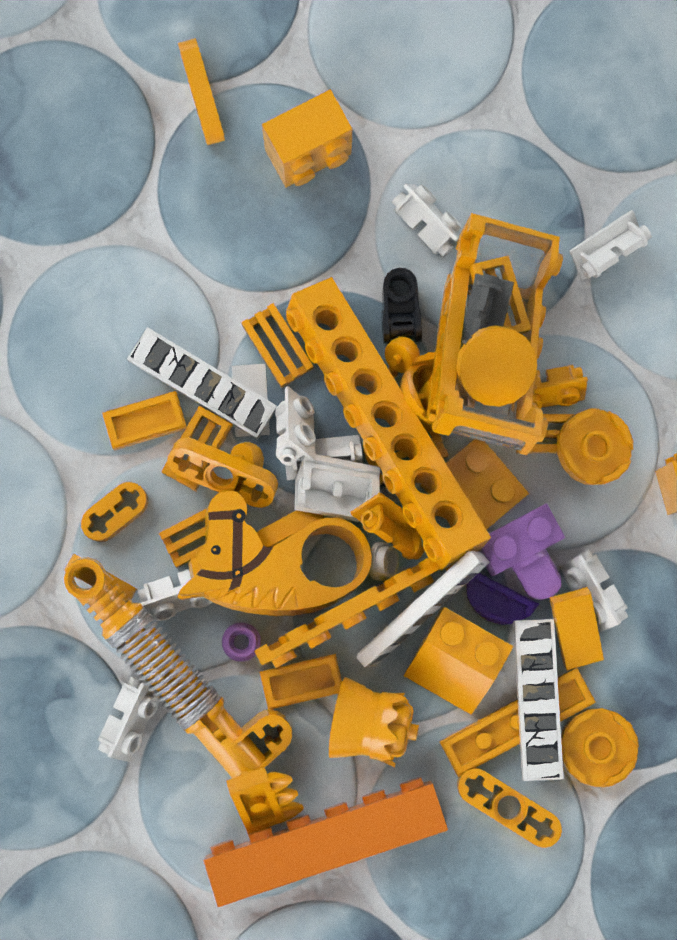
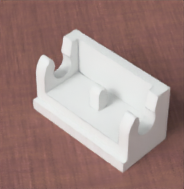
M316 454L315 461L312 462L304 456L295 478L294 510L360 522L350 512L380 493V467Z

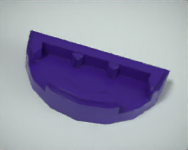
M481 573L476 574L465 585L467 599L474 612L484 620L498 625L522 621L531 616L539 606V603Z

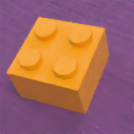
M331 89L262 124L265 151L285 188L293 184L301 186L308 183L315 177L316 172L326 167L334 169L341 166L349 159L348 156L352 153L353 129Z

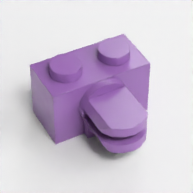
M547 503L489 533L491 539L478 552H481L490 562L486 565V568L491 577L512 567L526 594L532 599L543 600L552 597L558 592L562 583L561 576L546 548L566 537Z

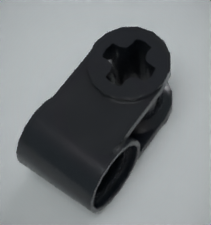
M406 268L392 269L385 276L382 287L383 310L381 318L383 344H389L391 340L398 337L414 338L415 342H422V319L416 276ZM396 280H403L408 284L410 292L405 296H396L389 289L390 283Z

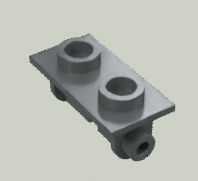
M488 274L475 275L463 323L460 349L463 344L466 345L467 341L472 338L471 335L479 329L493 325L504 326L514 282L499 279V277Z

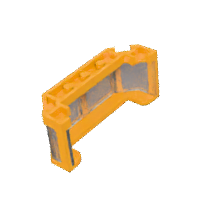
M470 214L456 245L457 258L453 271L447 275L444 285L427 409V419L433 421V432L447 436L453 433L517 449L523 455H528L537 442L541 443L544 440L548 420L543 418L542 409L537 408V404L532 402L533 393L536 391L539 383L540 370L536 371L535 380L525 395L514 403L496 407L483 405L468 395L459 383L456 364L461 346L463 323L473 287L469 267L474 263L508 255L531 327L530 331L522 335L528 339L535 349L536 359L539 358L543 347V338L539 337V328H541L546 316V306L542 305L543 289L551 276L556 277L559 274L562 266L563 254L558 253L560 237L478 214ZM499 267L494 268L497 277L502 279ZM509 302L507 312L511 325L514 326L516 322Z

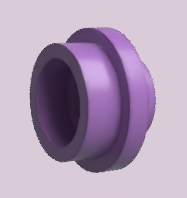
M244 622L235 623L224 632L222 647L225 654L232 660L239 662L248 661L256 656L254 650L261 647V637L254 626ZM241 634L246 635L249 639V645L244 650L236 648L234 644L235 638Z

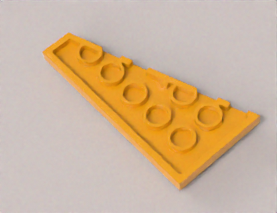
M428 557L419 562L418 565L394 575L384 581L383 584L377 587L374 586L313 619L314 621L310 624H303L278 638L277 642L269 646L265 644L254 650L261 665H267L272 662L274 667L278 668L297 657L294 650L308 643L310 649L331 639L329 630L340 624L347 630L367 618L364 611L376 605L379 611H382L400 601L397 593L411 587L415 593L433 583L434 580L431 575L441 569L436 561L433 562ZM451 565V566H449L448 568H446V569H445L446 572H447L453 565Z

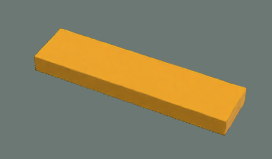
M578 668L571 669L558 676L560 722L596 703ZM518 699L439 741L458 777L465 771L476 768L520 744Z

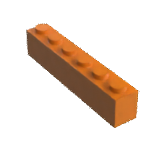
M417 777L400 783V791L386 795L384 789L362 796L363 803L348 808L347 802H342L325 808V816L310 820L309 814L299 816L287 821L288 828L272 833L271 827H267L248 834L250 841L234 845L233 840H228L211 846L212 853L206 855L203 861L217 906L221 907L448 831L433 783L431 781L423 783L422 777Z

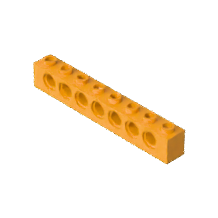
M330 277L293 293L286 310L289 326L294 332H299L305 342V350L312 363H317L324 374V382L328 391L333 396L336 395L344 407L343 413L346 421L352 428L357 429L363 439V447L367 456L372 461H376L383 472L382 476L386 488L390 493L396 494L403 506V515L407 523L413 528L416 527L422 537L426 555L431 561H436L442 571L459 561L468 551H480L491 539L490 534L419 418L412 412L404 400L403 392L334 279ZM317 324H326L331 330H324ZM336 355H344L351 362H343ZM356 386L366 388L370 392V394L365 395L360 393L356 389ZM375 418L384 419L390 427L380 426L375 421ZM395 451L405 452L410 460L405 461L398 458ZM414 483L425 485L430 494L419 492ZM435 516L445 518L450 528L441 527L436 522Z

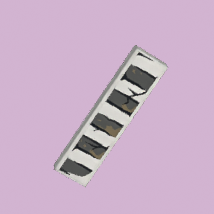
M148 327L127 358L130 363L217 416L232 423L235 427L257 440L275 413L277 405Z
M468 551L357 654L356 658L365 668L377 666L490 563L481 552Z
M554 619L513 621L522 780L564 779Z

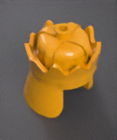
M344 677L339 689L332 719L329 758L365 755L370 756V759H375L395 767L396 763L392 760H394V757H401L405 754L409 740L416 741L419 731V725L412 724L414 710L409 704V700L404 697L405 693L374 692L364 685Z

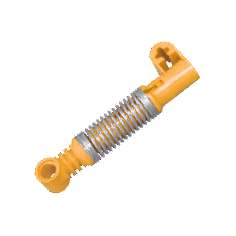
M83 557L69 565L64 575L65 587L71 595L76 597L82 606L85 604L90 606L87 611L89 614L93 611L96 613L93 617L95 621L99 619L103 621L100 624L103 629L102 636L106 642H109L108 645H111V648L118 647L116 653H122L120 659L127 658L125 664H131V670L136 669L134 675H140L139 680H145L144 686H149L148 691H154L153 696L158 697V702H163L162 707H168L167 712L172 713V718H177L176 723H179L181 729L187 734H194L231 778L238 777L245 771L266 767L286 750L291 743L292 729L285 715L273 709L263 710L243 727H240L224 708L225 700L215 691L216 689H213V686L206 687L209 681L202 682L204 675L197 677L199 670L192 671L195 665L188 666L190 659L183 661L186 654L179 656L178 654L181 652V649L174 650L176 643L169 644L172 638L164 639L167 636V632L160 634L162 627L155 628L158 622H154L147 629L144 628L153 620V616L148 614V611H146V608H143L141 603H133L131 599L127 601L123 599L126 593L123 591L119 594L117 592L120 588L119 585L112 586L110 584L113 578L99 561L94 558ZM88 567L95 572L97 580L93 587L84 589L76 584L74 575L78 568ZM269 724L274 728L279 724L277 727L279 736L273 739L270 735L264 738L265 745L269 749L265 754L247 736L254 731L261 740L265 736L263 729L265 725Z

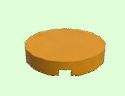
M497 325L479 329L471 335L472 338L467 341L466 345L463 344L460 349L456 364L459 383L468 395L483 405L496 407L514 403L525 395L535 380L538 365L535 349L528 339L510 327Z
M590 408L572 415L562 425L557 437V455L562 468L572 479L585 485H604L619 479L631 463V450H634L633 438L629 427L617 414L597 408Z
M604 708L586 709L574 715L563 728L561 734L562 761L567 771L579 782L593 787H610L625 780L635 768L639 747L638 737L631 723L619 713Z

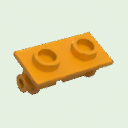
M573 364L546 369L545 374L548 382L542 383L541 379H539L537 389L533 393L532 402L537 404V408H544L555 405L570 406L578 401H583L586 396L588 379L583 377L582 368H574ZM513 403L510 404V413L513 412Z
M378 493L350 512L353 517L363 524L365 531L376 534L387 543L391 542L393 547L400 551L407 560H417L423 555L422 537L416 527L413 528L407 523L403 515V508L382 493Z

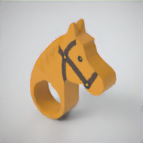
M235 491L219 492L210 501L205 514V545L199 550L196 557L190 558L188 566L191 579L180 589L177 598L185 600L205 597L215 604L232 610L268 616H295L314 613L331 607L348 597L365 580L372 561L370 545L362 531L354 524L340 518L330 517L310 523L273 547H265L255 529L245 522L247 504L244 498ZM320 534L334 535L344 540L351 547L356 558V573L352 582L340 587L324 586L314 580L310 582L300 567L302 565V547L304 542Z

